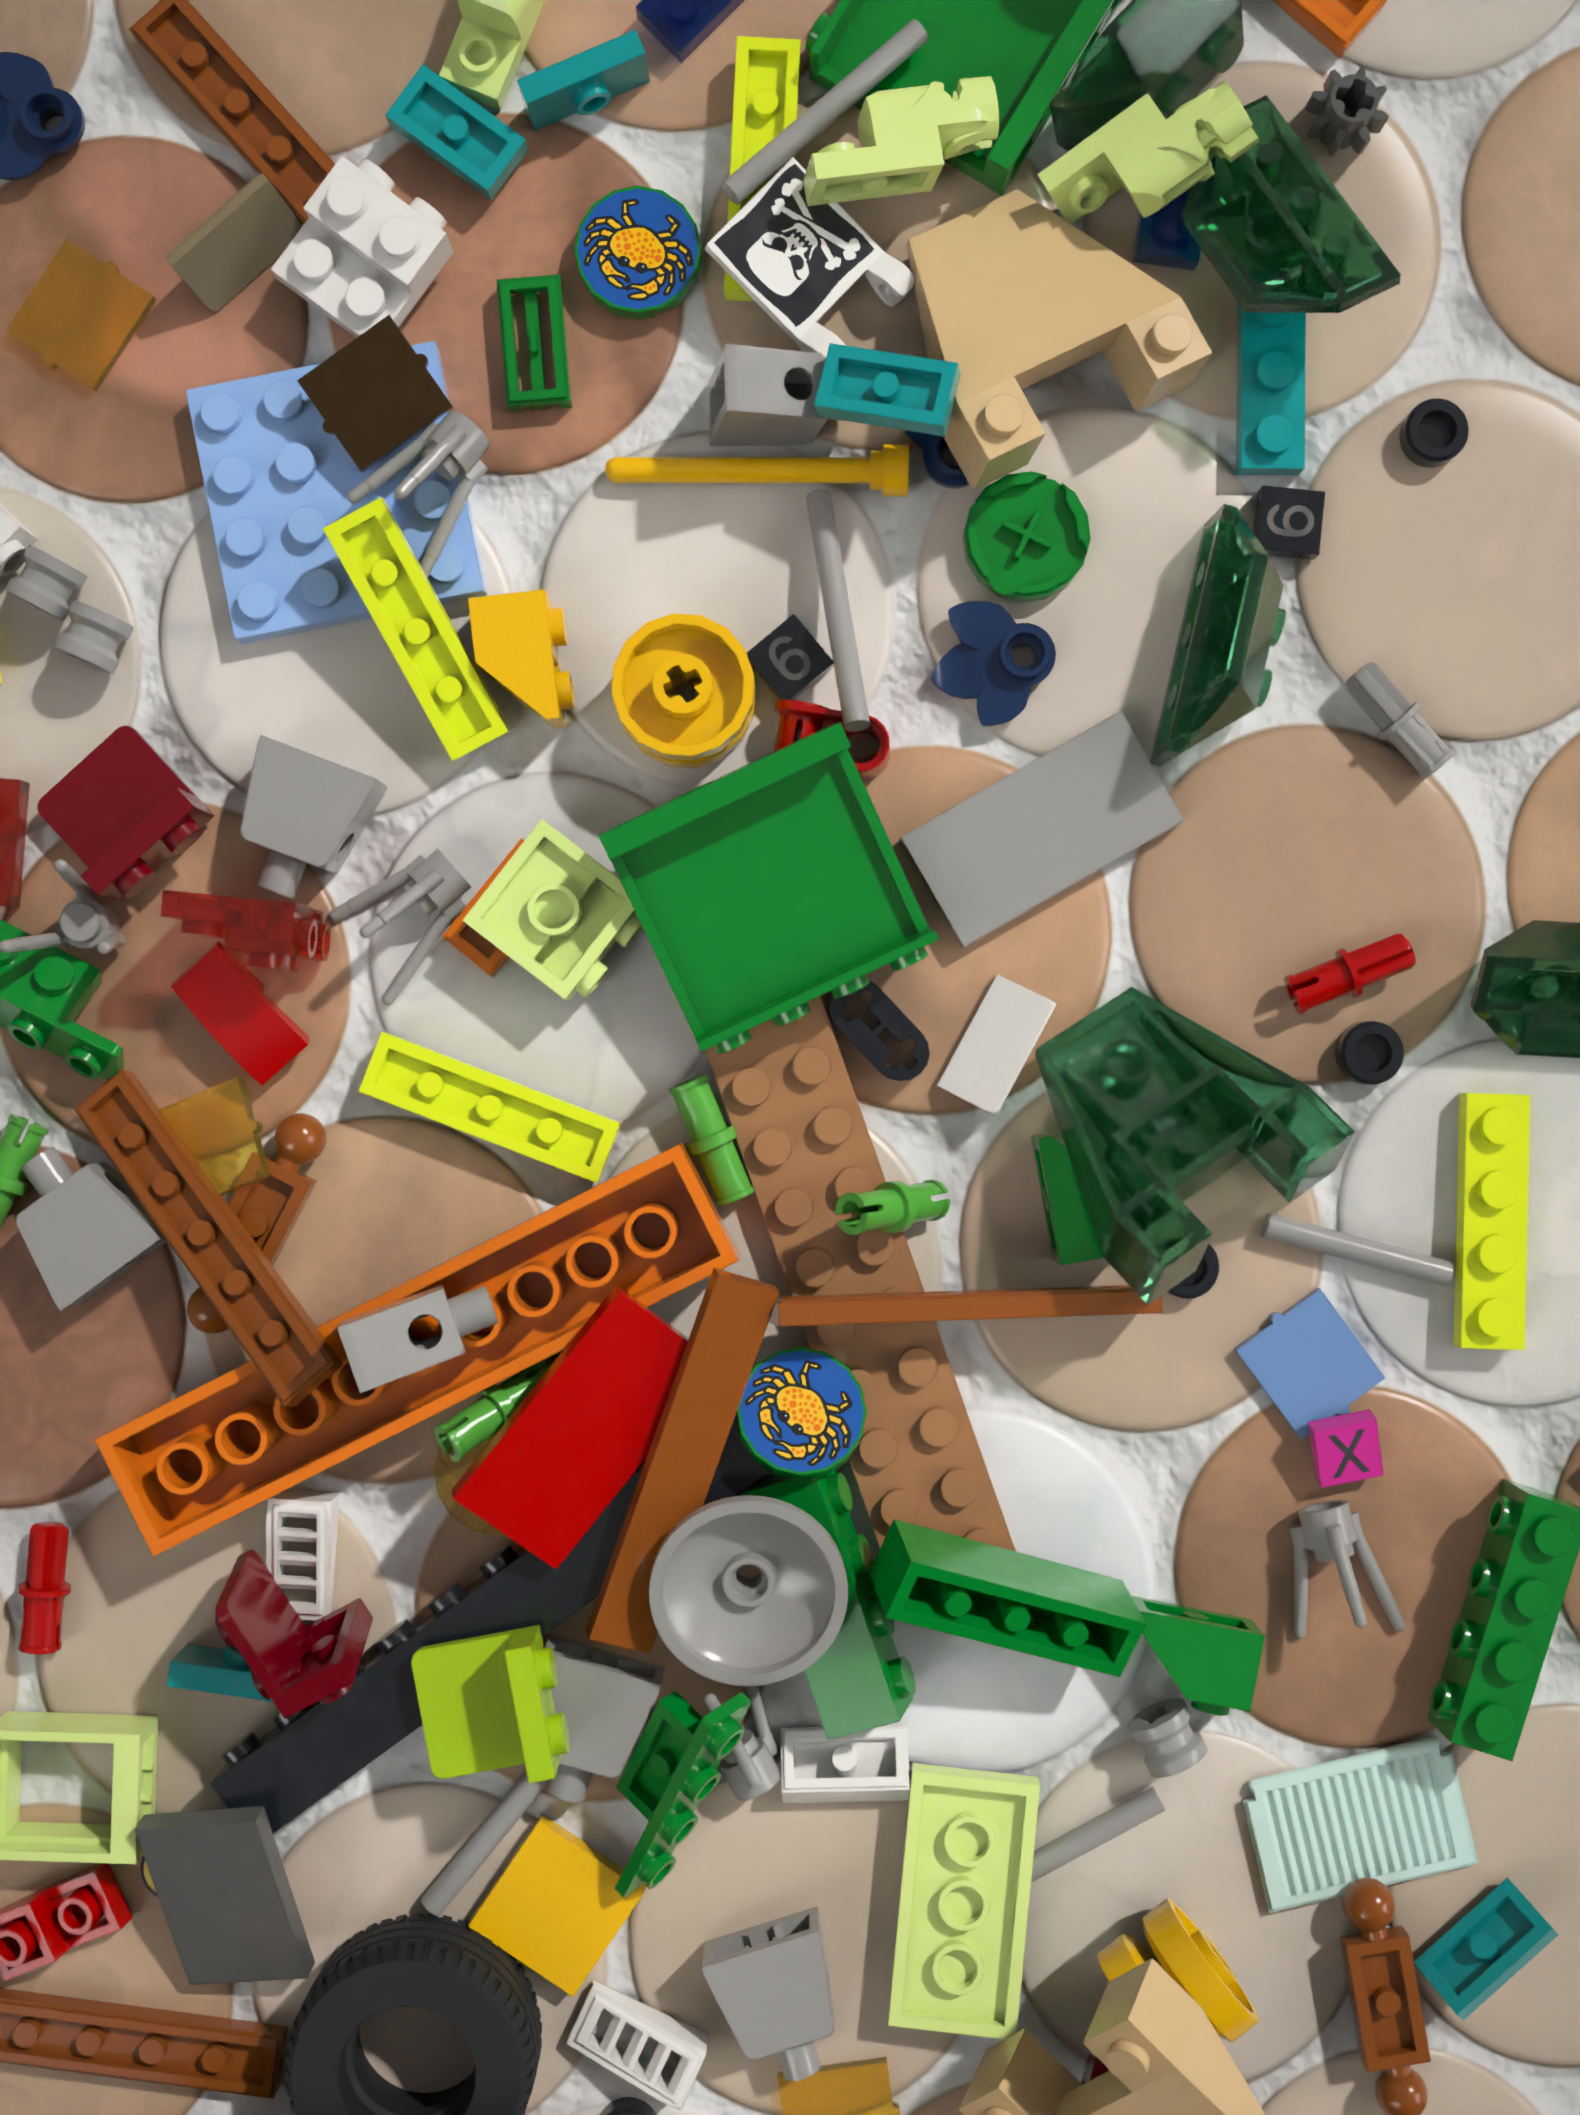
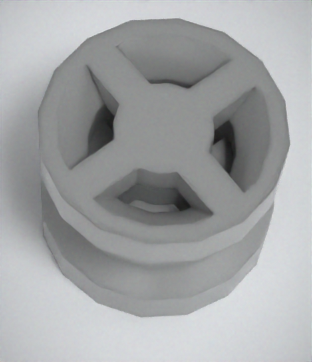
M29 544L23 554L25 567L20 576L10 578L5 590L64 622L69 610L67 601L72 591L82 588L88 576Z
M73 599L68 610L71 618L70 625L66 632L57 635L53 647L87 664L114 674L119 663L115 653L120 642L130 638L134 627L106 612Z
M1174 1698L1155 1703L1136 1714L1129 1721L1127 1727L1134 1741L1143 1744L1147 1752L1144 1762L1152 1777L1162 1778L1181 1773L1198 1763L1207 1753L1208 1748L1199 1733L1193 1732L1188 1722L1191 1713L1184 1699Z

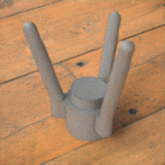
M451 410L438 425L432 422L418 439L347 494V499L352 504L358 503L420 455L423 456L422 461L394 490V495L399 500L406 498L433 470L449 481H452L459 474L461 479L420 563L428 578L474 485L488 470L480 458L489 449L490 442L474 422L462 413Z
M438 849L426 859L422 855L418 856L403 870L352 897L347 902L331 910L328 914L331 921H339L403 886L406 890L405 893L360 928L359 933L361 937L369 938L415 902L418 903L428 916L437 908L441 910L383 994L382 1002L385 1005H391L450 922L466 907L460 897L471 886Z
M60 859L54 863V868L61 878L76 892V899L69 902L61 910L58 919L59 929L53 933L17 937L0 942V951L3 953L24 952L51 947L65 948L71 945L80 949L98 950L101 954H107L115 947H123L126 943V938L119 933L121 929L120 918L116 910L108 903L99 901L98 895L66 861Z
M1347 1500L1325 1501L1300 1508L1298 1515L1301 1524L1289 1527L1294 1547L1293 1614L1294 1635L1296 1638L1302 1639L1307 1633L1308 1550L1314 1551L1316 1561L1336 1562L1354 1624L1359 1628L1366 1626L1367 1619L1349 1558L1354 1554L1353 1546L1393 1628L1398 1632L1403 1631L1406 1627L1405 1622L1365 1539L1358 1512H1351Z
M744 1686L747 1697L752 1701L750 1710L757 1735L754 1736L752 1731L745 1730L740 1742L721 1760L717 1768L721 1773L718 1784L728 1782L736 1799L740 1801H748L763 1795L773 1788L781 1777L780 1770L773 1759V1756L780 1750V1747L770 1730L759 1686ZM710 1693L705 1696L704 1702L709 1712L721 1706L714 1694Z

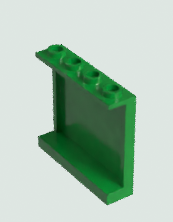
M840 0L831 16L823 12L818 17L807 38L805 49L810 52L809 79L829 91L912 19L917 20L926 30L928 41L853 106L861 110L865 98L877 91L930 85L933 81L942 82L944 84V91L951 96L953 91L957 90L959 79L991 76L996 88L999 108L998 139L992 140L993 148L978 149L944 161L1003 196L1122 0Z
M841 722L827 726L598 834L701 1052L711 1047H714L717 1054L733 1050L752 1039L749 1029L770 1019H773L776 1027L790 1023L811 1011L808 1001L831 991L834 999L856 992L870 983L866 976L867 973L886 964H890L893 971L911 966L928 956L925 946L939 940L935 930L929 928L851 757L848 748L852 746Z

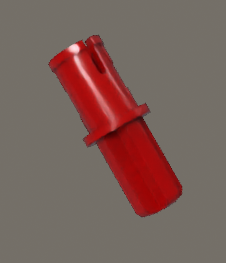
M1395 934L1350 953L1343 948L1337 950L1336 958L1297 974L1287 975L1284 977V982L1290 1000L1296 998L1297 1002H1294L1293 1006L1298 1014L1301 1015L1309 1009L1349 993L1355 998L1362 996L1364 987L1412 969L1416 964V958L1409 940L1403 934Z
M40 1522L33 1524L30 1528L26 1581L18 1584V1594L24 1596L22 1627L18 1643V1650L23 1653L42 1655L61 1650L64 1596L71 1593V1584L65 1581L69 1530L63 1523Z

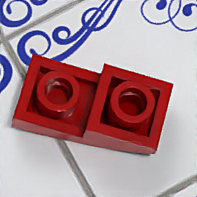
M218 941L172 983L171 987L212 1037L246 1072L263 1086L308 1046L309 1036L263 993L265 985Z
M107 1863L96 1864L0 1909V1973L4 1981L54 1963L69 1949L121 1930L133 1918L110 1865Z

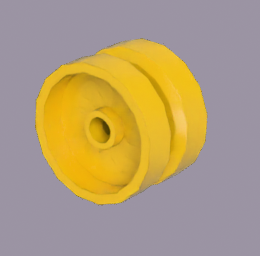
M673 613L645 623L625 641L613 666L611 695L627 735L645 755L669 767L699 768L722 760L743 741L754 718L755 679L745 648L726 627L702 615ZM683 685H690L694 687L696 698L686 703L680 695L674 696L675 691Z
M1166 1898L1142 1918L1145 1937L1158 1960L1137 1938L1127 1934H1121L1097 1954L1099 1964L1109 1982L1153 1958L1202 2007L1218 2036L1231 2043L1235 2042L1260 2022L1255 2008L1237 1982L1238 1979L1225 1958L1201 1929H1198L1187 1914L1171 1898Z

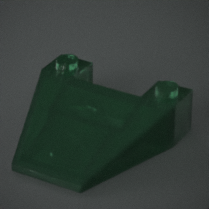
M1130 987L1036 1048L1035 1058L1103 1257L1147 1305L1197 1270L1212 1237V1232L1193 1214L1183 1201L1246 1158L1291 1203L1335 1171L1355 1133L1308 1085L1133 987Z

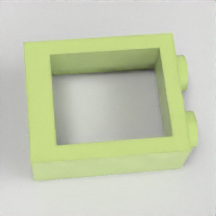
M6 1711L0 1716V1860L136 1864L143 1856V1852L135 1829L143 1815L155 1814L158 1715ZM22 1741L114 1744L111 1824L21 1822Z

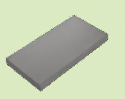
M1119 711L903 835L900 841L958 942L964 948L1185 820L1123 712Z

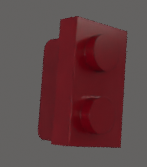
M130 726L117 728L39 800L37 805L38 812L42 818L88 867L81 875L82 879L97 895L120 901L124 898H131L146 888L156 875L154 871L171 855H178L192 846L202 835V827L215 816L145 738Z
M250 1549L238 1556L215 1607V1622L220 1636L228 1646L236 1647L251 1668V1677L257 1691L263 1698L267 1700L272 1699L284 1718L318 1701L321 1704H329L342 1697L353 1686L373 1621V1616L361 1598L305 1626L259 1555Z

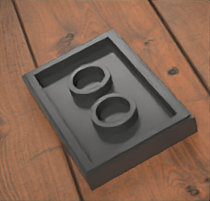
M264 1806L143 1815L135 1829V1833L189 1985L308 1978L315 1960Z

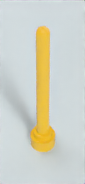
M883 444V451H870V457H614L606 463L605 474L614 483H870V490H883V497H908L909 444Z

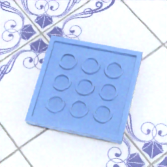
M431 341L411 345L417 355L424 354L428 358L429 365L427 370L449 400L440 351L436 342ZM319 364L186 390L234 638L240 644L371 619L372 616L323 528L383 497L420 564L461 479V476L457 474L452 481H449L433 470L403 500L397 499L394 495L395 488L422 461L423 456L420 455L358 503H350L347 499V494L418 439L425 429L362 473L336 435H331L324 431V418L297 381ZM449 412L433 423L438 425ZM469 498L428 577L441 604L467 600L472 597L487 596Z

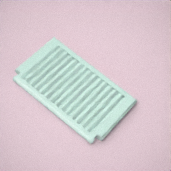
M1436 1736L1249 1780L1248 1786L1253 1793V1797L1245 1798V1800H1242L1269 1913L1343 1896L1346 1888L1359 1878H1374L1387 1886L1478 1864L1452 1752H1440V1742Z

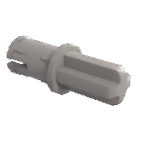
M1370 662L1365 664L1349 677L1345 683V688L1381 729L1377 736L1380 740L1387 737L1416 769L1421 779L1424 780L1453 757L1455 752L1446 746L1417 712L1421 705L1418 702L1411 705L1376 663Z

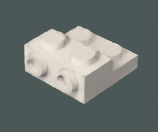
M341 156L303 207L309 218L273 265L271 271L276 279L357 338L388 315L391 316L399 327L453 255L454 250L447 233L443 231L447 222L435 208L419 197H415L410 205L402 201L391 192L395 187L393 180L370 160L364 158L356 167Z

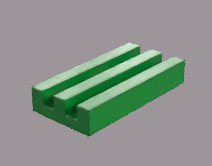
M560 274L497 279L506 403L509 412H522L524 407H533L534 410H546L548 405H559V408H571L572 399L565 312ZM538 292H548L556 382V388L545 389ZM524 293L532 390L520 391L513 294Z

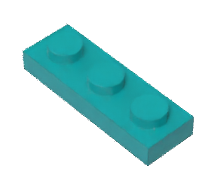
M1242 278L1237 286L1236 475H1300L1305 469L1306 278Z

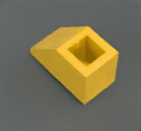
M545 589L468 598L475 663L486 676L553 729L566 728L564 710L575 709V699L570 670L560 671L557 647L568 645L563 607L553 608Z

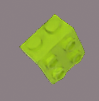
M540 1625L423 1646L415 1652L411 1660L430 1767L436 1777L446 1779L525 1764L528 1783L556 1778L562 1755L570 1751V1741L565 1715L563 1712L556 1713L551 1689L557 1688L558 1685L556 1661L552 1648L543 1647Z

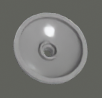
M745 1495L727 1497L708 1503L691 1512L664 1539L653 1562L650 1576L649 1603L655 1627L667 1648L678 1660L694 1672L708 1679L729 1685L761 1686L773 1684L804 1671L814 1664L834 1642L841 1629L847 1610L848 1582L842 1555L830 1534L817 1520L802 1509L779 1499L765 1496ZM745 1565H752L757 1567L760 1573L753 1578H744L737 1571Z

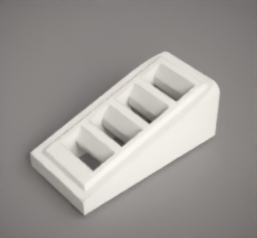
M287 1489L267 1499V1569L283 1593L284 1588L316 1590V1602L289 1601L301 1620L316 1621L332 1612L340 1493ZM289 1517L317 1519L316 1529L288 1527ZM287 1541L316 1543V1553L286 1551ZM285 1565L316 1567V1577L285 1575Z
M593 1981L567 2037L566 2044L655 2099L681 2110L706 2056L708 2033ZM603 2009L613 2014V2018L602 2039L593 2035L592 2032ZM625 2023H628L636 2029L627 2048L624 2049L617 2046L616 2043ZM648 2037L658 2041L650 2060L640 2056ZM671 2050L681 2055L674 2071L664 2067Z

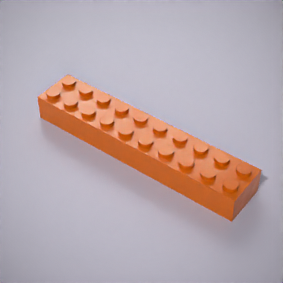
M681 1142L317 1326L344 1365L295 1407H287L281 1403L255 1364L250 1360L95 1439V1442L154 1557L564 1350L616 1285L644 1306L649 1307L710 1276L713 1268L722 1270L738 1262L740 1253L687 1148ZM443 1285L448 1299L486 1285L499 1323L462 1336L466 1353L366 1392H359L337 1330L342 1320ZM430 1315L411 1322L409 1326L412 1335L420 1341L438 1336L441 1330L439 1322Z

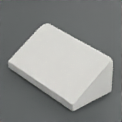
M996 974L937 1086L996 1116L1050 1018L1056 1003Z
M907 1725L880 1726L830 1740L827 1739L824 1727L781 1728L782 1802L823 1803L908 1800L910 1783Z

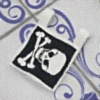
M792 157L706 244L704 250L785 331L801 351L821 353L827 356L830 343L845 344L838 336L817 322L863 274H865L879 298L891 307L898 305L907 296L908 292L914 287L916 280L914 274L903 263L885 253L838 203L807 206L803 185L806 170Z

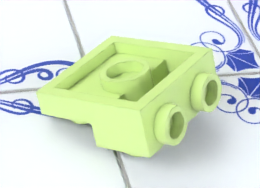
M543 819L538 822L462 920L567 1001H570L577 992L584 998H587L609 971V968L601 960L615 942H618L626 948L643 928L620 879Z

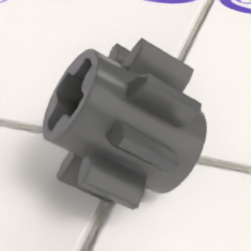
M1360 67L1356 74L1341 77L1334 69L1330 71L1323 84L1324 92L1313 91L1305 106L1308 112L1318 115L1307 136L1308 138L1318 137L1323 144L1328 146L1329 156L1333 157L1338 149H1345L1350 146L1359 155L1363 153L1370 142V133H1380L1388 121L1389 115L1384 111L1377 110L1378 104L1387 88L1386 86L1376 87L1369 78L1365 77V68ZM1345 108L1350 111L1349 116L1343 114Z

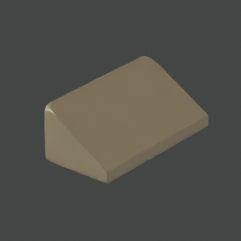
M261 173L256 175L167 255L166 260L210 312L216 313L282 255L302 228V224L270 181Z

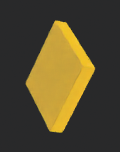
M541 1813L472 1915L468 1926L574 1997L644 1894L646 1886H641L629 1896L623 1898L615 1890V1886L624 1868Z

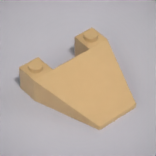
M1019 189L908 239L906 246L911 272L916 280L914 288L927 357L956 362L959 365L961 376L944 439L973 491L1028 465L1046 434L1022 389L1097 353L1103 352L1133 408L1137 412L1189 387L1212 354L1209 345L1181 296Z
M1153 1958L1108 1982L1083 2044L1109 2069L1108 2072L1082 2085L1024 2028L986 2049L959 2107L963 2115H1266L1202 2007Z

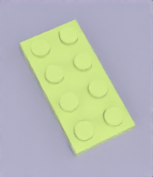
M912 1763L888 2026L1004 2040L1017 2033L1040 1793L1039 1777Z

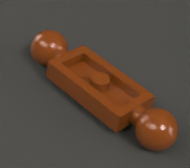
M305 1113L292 1114L280 1122L274 1137L275 1146L279 1152L276 1159L262 1152L254 1153L228 1204L272 1266H274L317 1180L299 1172L302 1164L309 1163L318 1158L326 1145V1132L323 1125L317 1118ZM200 1287L196 1289L187 1305L188 1317L193 1326L207 1334H218L228 1330V1326Z
M1359 1878L1346 1888L1343 1895V1909L1348 1920L1355 1927L1359 1928L1361 1933L1340 1936L1361 2061L1368 2073L1383 2070L1376 2081L1375 2094L1379 2106L1387 2115H1420L1427 2105L1428 2091L1422 2077L1410 2068V2065L1431 2062L1410 1937L1403 1926L1386 1928L1392 1921L1395 1913V1901L1389 1888L1377 1879Z

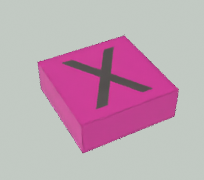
M1370 1409L1308 1422L1314 1474L1321 1488L1384 1476L1377 1419Z

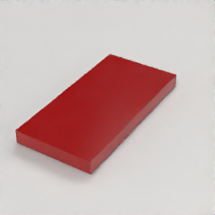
M616 1285L452 1488L453 1499L548 1565L557 1569L646 1459L689 1338Z

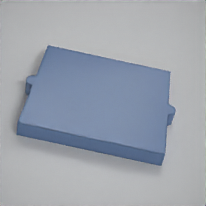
M1320 1288L1314 1289L1282 1314L1272 1312L1269 1316L1270 1322L1234 1348L1301 1440L1309 1434V1421L1333 1417L1337 1413L1341 1415L1348 1414L1350 1411L1349 1404L1385 1379L1384 1375Z

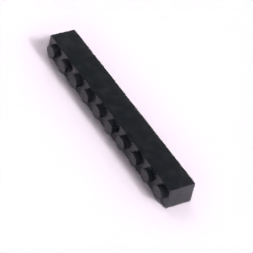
M735 1415L703 1506L716 1500L736 1496L769 1472L752 1459L740 1440L737 1415ZM645 1460L557 1569H554L524 1547L515 1551L511 1544H507L479 1566L484 1575L464 1589L459 1581L455 1582L427 1604L432 1613L422 1621L412 1626L408 1619H405L376 1641V1645L380 1651L363 1664H359L353 1686L342 1697L329 1704H321L318 1701L287 1718H284L279 1711L272 1718L277 1726L258 1739L252 1731L229 1747L220 1756L225 1762L224 1767L210 1783L227 1808L264 1806L272 1832L275 1833L423 1725L411 1665L412 1657L419 1648L540 1625L541 1636L543 1637L598 1596Z

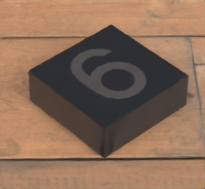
M1262 485L1257 491L1251 554L1314 560L1320 551L1325 492Z
M795 614L791 615L747 652L751 666L780 700H794L834 667L833 660Z

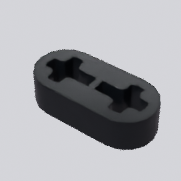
M869 980L870 983L853 992L857 996L867 991L874 999L870 1002L868 1009L880 1024L873 1031L859 1018H855L849 1023L845 1021L840 1014L846 1007L845 1002L842 998L834 999L831 994L828 1005L830 1018L835 1026L879 1073L888 1079L896 1081L911 1080L921 1074L927 1066L930 1055L928 1042L922 1032L876 984ZM884 1029L900 1042L908 1037L914 1040L916 1046L911 1051V1055L916 1062L911 1068L907 1069L904 1065L898 1064L891 1069L886 1065L884 1059L888 1057L890 1052L888 1047L877 1037Z

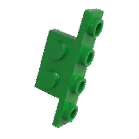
M0 919V942L17 937L32 936ZM57 947L11 953L0 951V1026L7 1029L12 1038L29 1049L41 1050V1048H44L64 1058L74 1071L90 1079L101 1077L108 1080L113 1075L118 1074L121 1068L124 1069L123 1048L120 1045L73 1022L102 983L100 969Z
M677 1691L659 1700L616 1786L649 1821L615 1886V1890L623 1898H626L643 1885L648 1889L656 1887L673 1869L676 1863V1859L672 1856L675 1847L690 1834L698 1822V1816L694 1813L697 1805L716 1787L721 1778V1773L717 1770L721 1760L737 1746L745 1733V1729L740 1724L752 1701L744 1693H739L704 1717Z

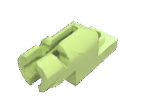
M458 0L462 19L439 76L470 99L501 111L545 0Z
M992 77L959 79L957 90L953 91L951 96L944 91V84L938 81H933L930 85L877 91L867 96L857 120L861 148H856V145L850 142H839L823 147L818 153H812L803 179L807 206L932 191L944 166V160L978 149L993 148L992 140L998 139L999 108Z
M1225 81L1181 105L1167 119H1165L1147 93L1037 175L1063 218L1070 224L1077 221L1083 215L1098 209L1109 196L1122 187L1143 218H1146L1162 209L1199 181H1206L1215 174L1211 162L1213 156L1218 155L1220 158H1226L1228 162H1233L1259 143V138L1251 127L1253 124L1246 110Z

